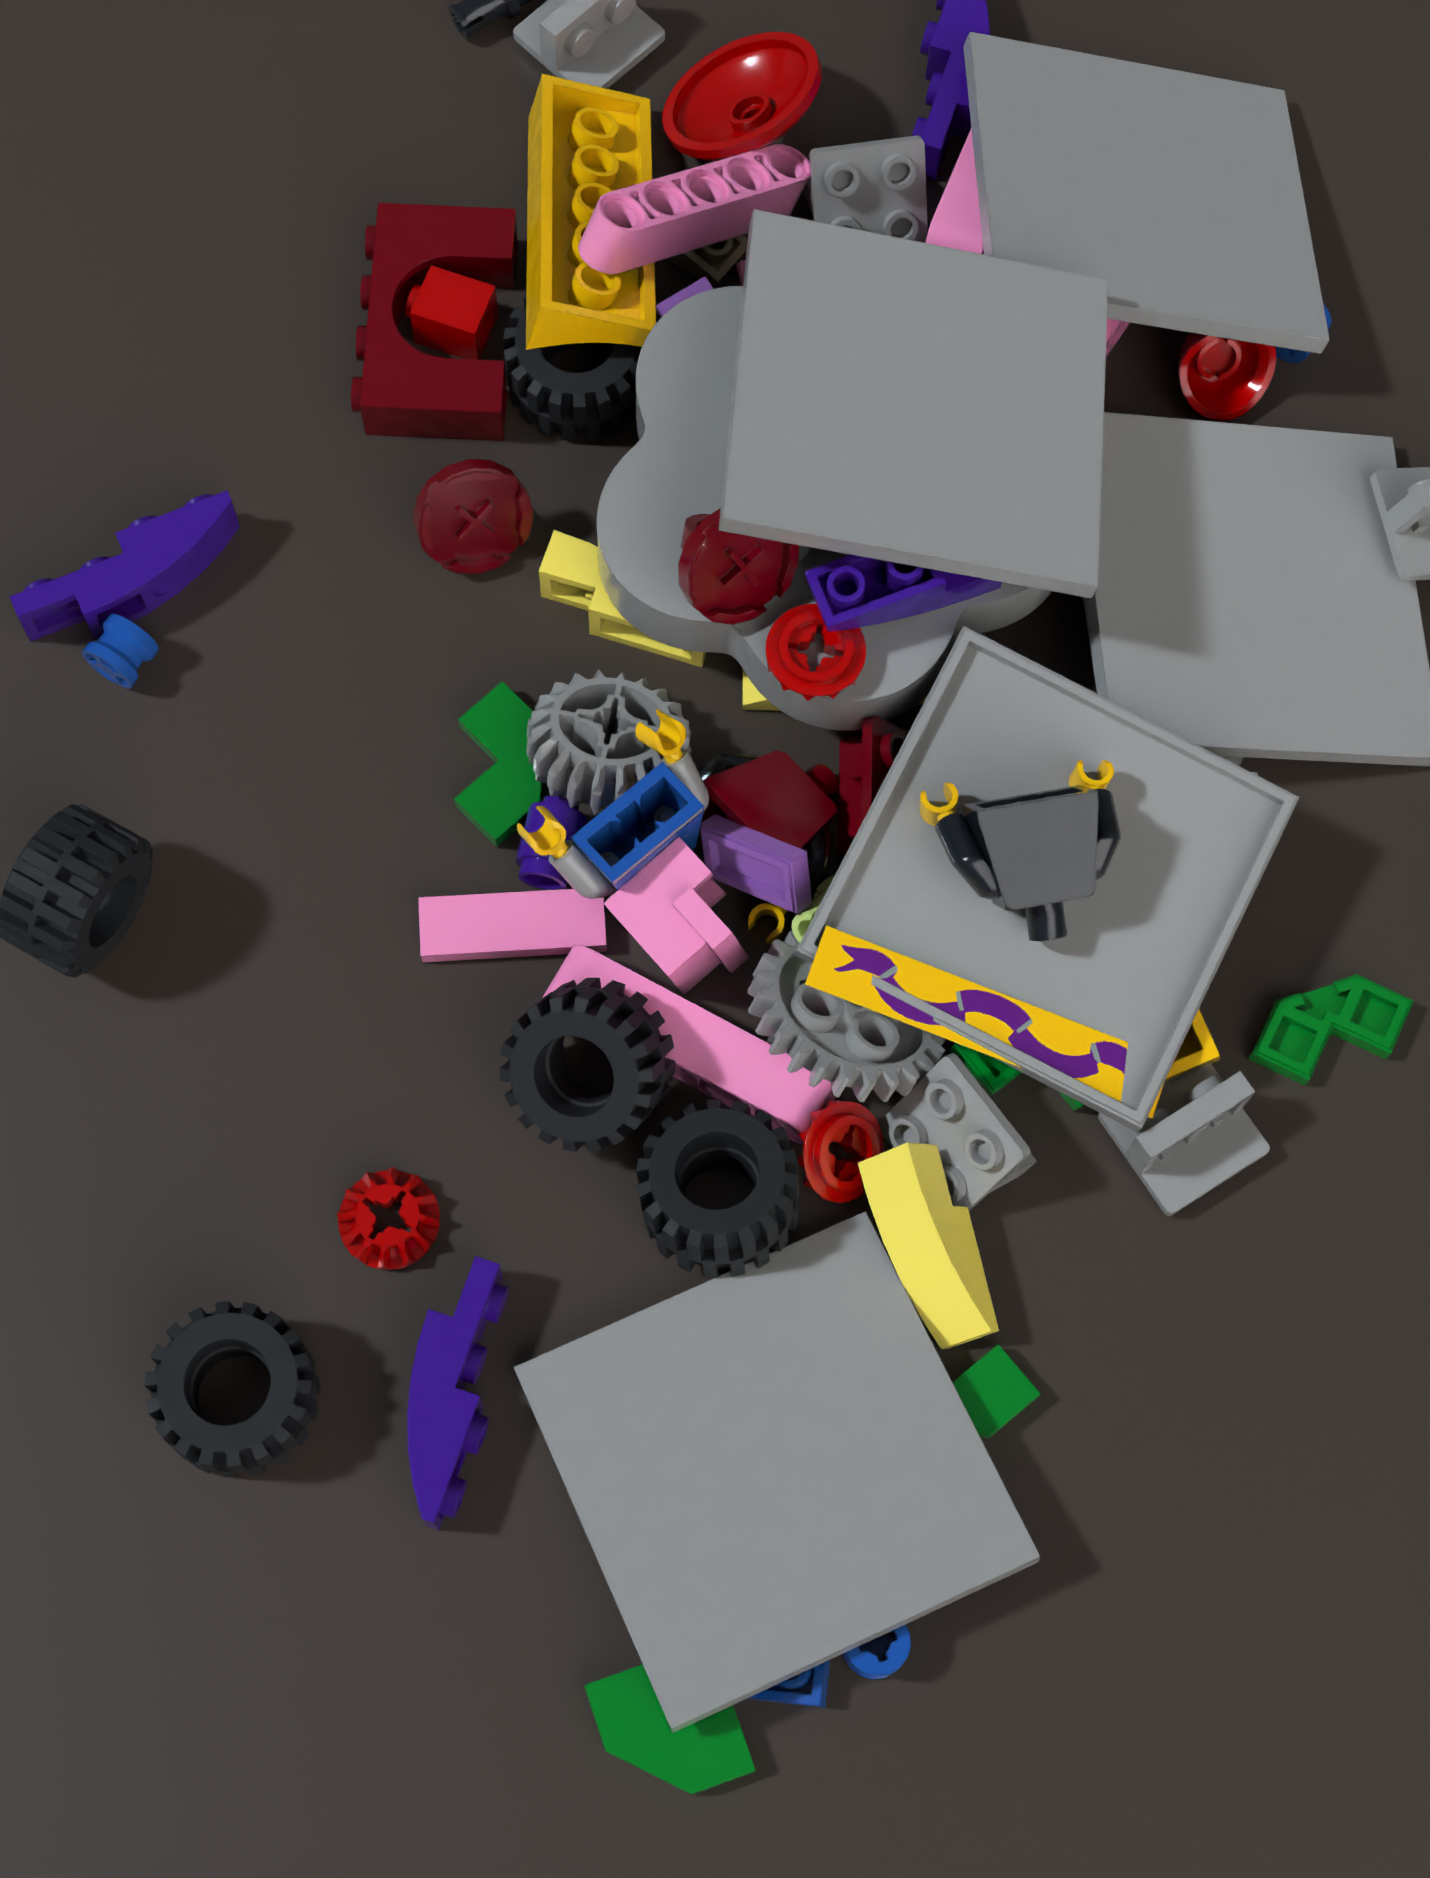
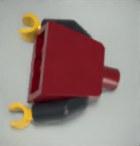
M778 750L761 757L755 754H720L713 757L698 770L709 795L708 807L703 813L701 823L716 814L807 851L812 891L825 875L834 843V837L828 827L837 814L836 805L830 799L838 792L839 788L835 774L823 764H816L804 772L787 753ZM772 903L757 905L752 909L748 918L749 931L759 917L771 915L778 921V926L770 933L766 939V944H772L775 939L780 940L785 931L784 916L788 910Z

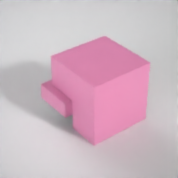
M678 837L603 904L685 995L720 963L730 973H733L749 956L730 929L711 909L726 895L725 892L711 878L713 876L712 872L686 843Z

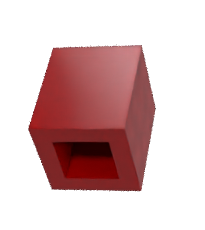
M431 265L423 284H415L412 287L406 303L405 315L411 319L414 343L462 359L480 360L499 317L496 286Z

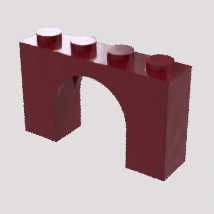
M378 203L376 225H367L365 231L366 260L373 261L372 274L362 275L360 287L361 309L368 310L367 326L358 325L356 331L357 361H364L362 377H353L351 385L352 412H361L365 435L504 441L508 391L505 361L431 356L415 349L406 342L399 333L398 327L405 313L407 299L412 287L415 284H423L431 265L494 285L496 289L515 290L518 251L516 209Z

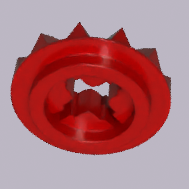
M816 603L800 605L782 614L772 625L766 640L765 650L768 672H772L777 678L783 691L790 689L802 694L807 701L815 696L827 695L834 699L841 690L850 684L855 685L865 664L866 643L861 629L854 628L828 632ZM816 633H821L823 652L833 655V658H822L820 666H816V671H809L810 665H807V655L799 653L798 650H809L811 642L815 641Z
M830 1100L828 1107L824 1110L810 1112L811 1126L808 1130L798 1133L799 1137L804 1141L803 1154L797 1158V1161L805 1171L802 1181L803 1185L814 1190L820 1199L843 1203L854 1200L865 1192L858 1162L883 1153V1135L877 1119L865 1106L851 1101ZM833 1141L839 1142V1145L845 1149V1152L851 1155V1159H836L832 1153H829V1143Z
M394 1167L375 1173L366 1172L361 1180L345 1191L340 1210L337 1212L339 1233L346 1249L359 1262L381 1270L400 1269L418 1261L432 1247L440 1227V1210L434 1193L418 1175H412ZM401 1197H403L401 1200L402 1206L398 1213L406 1227L411 1231L408 1233L402 1228L398 1230L395 1227L388 1226L383 1233L379 1232L374 1240H372L376 1234L375 1229L378 1221L368 1206L369 1203L375 1207L379 1205L382 1208L388 1209L394 1202L398 1203Z

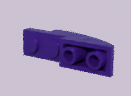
M937 0L935 9L942 11L939 21L937 23L929 20L923 35L920 54L928 56L925 79L930 81L925 105L932 108L928 119L923 117L917 118L912 136H920L925 143L926 179L932 181L937 179L951 136L966 140L971 130L963 46L969 32L990 35L986 0Z
M228 490L215 495H199L189 500L184 507L160 516L150 515L141 517L132 522L128 528L115 533L123 553L111 558H94L83 564L80 570L56 579L45 578L34 581L26 586L22 592L9 596L29 641H34L85 620L94 640H96L104 633L103 622L109 614H117L134 622L182 591L213 562L240 528Z
M848 555L805 571V578L828 632L877 625L926 613L1001 588L1002 584L999 581L856 555Z
M475 1256L453 1317L428 1309L417 1343L410 1378L407 1432L412 1484L423 1522L427 1527L438 1531L444 1516L456 1517L467 1487V1480L459 1478L467 1452L478 1455L487 1433L490 1417L481 1415L484 1407L481 1397L464 1391L463 1387L465 1382L475 1385L480 1376L487 1354V1347L479 1345L487 1321L498 1323L509 1293V1286L501 1284L503 1275L500 1264Z

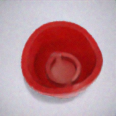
M1190 333L1185 338L1179 354L1178 378L1183 395L1193 409L1204 417L1225 421L1242 416L1256 405L1268 388L1275 371L1276 348L1270 345Z

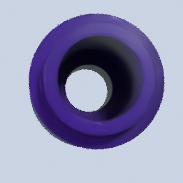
M546 796L543 802H535L529 806L524 828L527 832L532 833L543 826L545 818L535 808L537 806L547 808L566 830L565 841H572L571 836L584 827L589 820L586 815L579 811V805L570 809L567 798ZM521 837L516 856V864L520 867L519 880L541 890L565 889L567 881L549 863V855L537 854Z

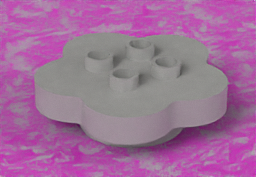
M743 286L721 287L691 296L671 308L660 318L646 337L640 351L636 369V422L639 441L614 467L602 490L597 510L598 565L605 591L619 613L632 626L652 639L683 650L725 653L734 657L756 689L771 704L796 720L812 726L839 731L861 730L863 718L878 716L890 722L911 710L930 692L963 626L977 633L1003 628L1030 614L1044 602L1052 591L1002 582L999 589L956 604L899 620L860 627L866 643V659L855 685L850 684L841 690L834 699L827 695L815 696L807 701L802 694L790 689L783 691L777 678L772 672H768L765 650L768 633L775 621L788 610L800 605L816 603L805 578V571L850 554L799 545V564L790 587L781 598L775 594L771 601L764 605L768 610L749 621L734 625L715 623L703 616L687 602L679 586L678 562L683 551L681 542L685 521L692 515L712 514L721 508ZM816 633L815 641L811 642L809 650H798L799 653L807 655V665H810L809 671L815 672L816 666H820L822 658H833V655L823 652L821 633Z

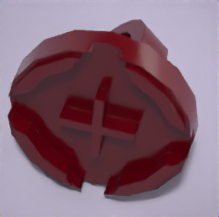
M467 459L445 466L428 479L416 498L413 523L420 545L430 558L432 557L433 560L441 563L443 568L454 573L479 574L499 568L511 559L510 553L517 548L519 543L521 547L524 545L530 535L534 514L525 486L511 469L492 460Z
M719 508L712 514H697L686 519L681 542L683 551L678 562L679 586L687 602L703 616L715 623L734 625L755 619L766 612L768 609L764 605L771 601L775 594L779 598L783 596L790 587L799 564V545L719 531L721 509Z

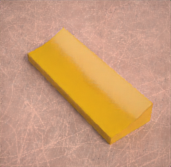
M546 74L541 76L528 117L526 350L574 343H614L642 347L646 337L656 324L655 262L625 272L607 274L591 268L583 261L578 250L580 240L600 196L611 191L652 180L651 109L649 98Z

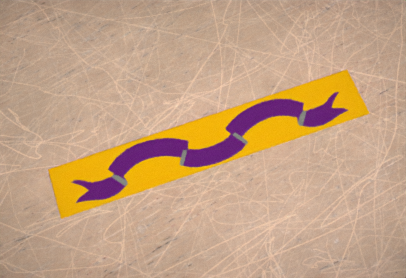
M826 925L805 985L1020 1067L934 1022L932 1016L871 985L874 975L1121 1102L1128 1042ZM1163 1085L1149 1112V1118H1153Z

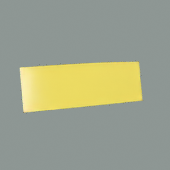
M553 531L539 569L541 597L587 610L589 634L695 666H703L706 652L683 650L656 641L632 626L619 613L606 593L601 580L597 546L559 531Z
M907 1142L858 1162L868 1202L886 1250L907 1294L941 1349H950L999 1331L968 1207L952 1205L938 1146Z

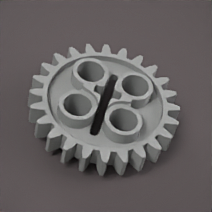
M792 930L789 931L784 942L775 939L768 952L763 954L752 974L754 979L747 992L754 997L748 1009L749 1014L762 1018L755 1030L758 1035L775 1037L769 1053L771 1055L788 1053L792 1057L787 1068L790 1073L804 1067L810 1071V1086L814 1088L823 1079L830 1081L833 1095L838 1098L845 1087L853 1089L859 1102H865L872 1089L883 1102H888L895 1090L904 1097L907 1096L913 1086L938 1063L945 1051L942 1044L946 1039L805 985L812 964L794 955L800 942L797 941Z

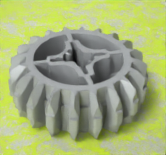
M598 669L593 679H586L580 674L575 673L569 685L555 682L549 694L540 695L535 711H532L531 719L528 720L526 753L529 756V764L533 765L536 781L547 783L550 797L566 794L570 809L581 803L590 805L595 816L601 807L607 808L658 766L664 758L663 755L641 743L637 739L635 732L636 725L639 722L651 728L655 733L658 731L660 719L656 714L657 709L684 725L686 728V738L681 749H686L691 754V747L689 746L691 736L689 721L683 718L681 703L669 702L665 688L650 690L646 677L637 682L626 680L623 671L617 678L605 677Z

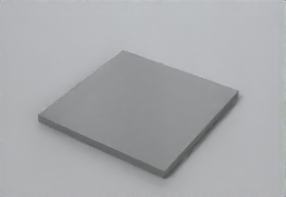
M969 32L963 48L984 255L1108 279L1107 319L1319 354L1323 352L1330 339L1285 90Z
M754 209L749 223L718 530L1092 598L1098 588L1108 279Z
M1104 412L1098 588L1092 598H1086L1097 694L1218 756L1430 767V668L1416 581H1402L1398 577L1370 482V476L1378 469L1397 468L1393 437Z
M963 626L794 955L812 964L827 925L1128 1042L1121 1102L872 975L871 985L932 1016L934 1022L1020 1067L1002 1060L999 1061L1137 1132L1142 1129L1300 797ZM1079 760H1082L1084 763L1083 770L1087 777L1098 780L1097 768L1102 760H1107L1114 767V775L1106 790L1110 791L1113 795L1121 839L1105 875L1096 880L1094 895L1063 901L1067 936L1048 941H1030L1025 908L1004 910L993 904L991 899L979 897L952 866L936 833V826L926 823L920 816L919 802L921 791H925L930 804L936 807H943L948 804L943 793L944 783L954 784L959 795L957 813L964 815L962 805L1069 787V776Z
M866 1211L788 1245L781 1252L775 1251L770 1253V1262L760 1268H757L752 1261L744 1265L745 1274L731 1277V1271L718 1276V1278L711 1279L514 1367L517 1378L672 1733L1032 1566L1040 1560V1555Z

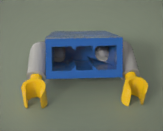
M659 709L656 710V714L660 719V727L656 733L641 722L636 725L635 732L637 739L641 743L663 755L664 758L658 766L571 836L572 841H565V828L544 806L535 807L545 818L544 824L539 830L529 833L520 823L517 824L519 835L534 852L539 855H549V863L583 897L596 899L613 895L678 837L691 850L696 847L703 813L709 803L708 791L689 751L681 749L686 738V728L681 722Z

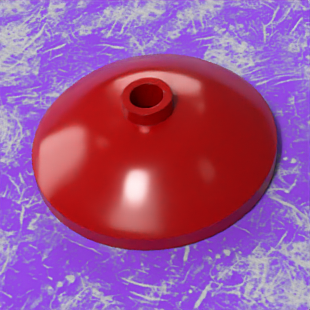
M764 32L732 41L698 61L676 83L663 109L662 123L665 133L679 152L690 157L705 160H722L756 149H762L785 135L806 114L821 84V61L809 41L792 33Z

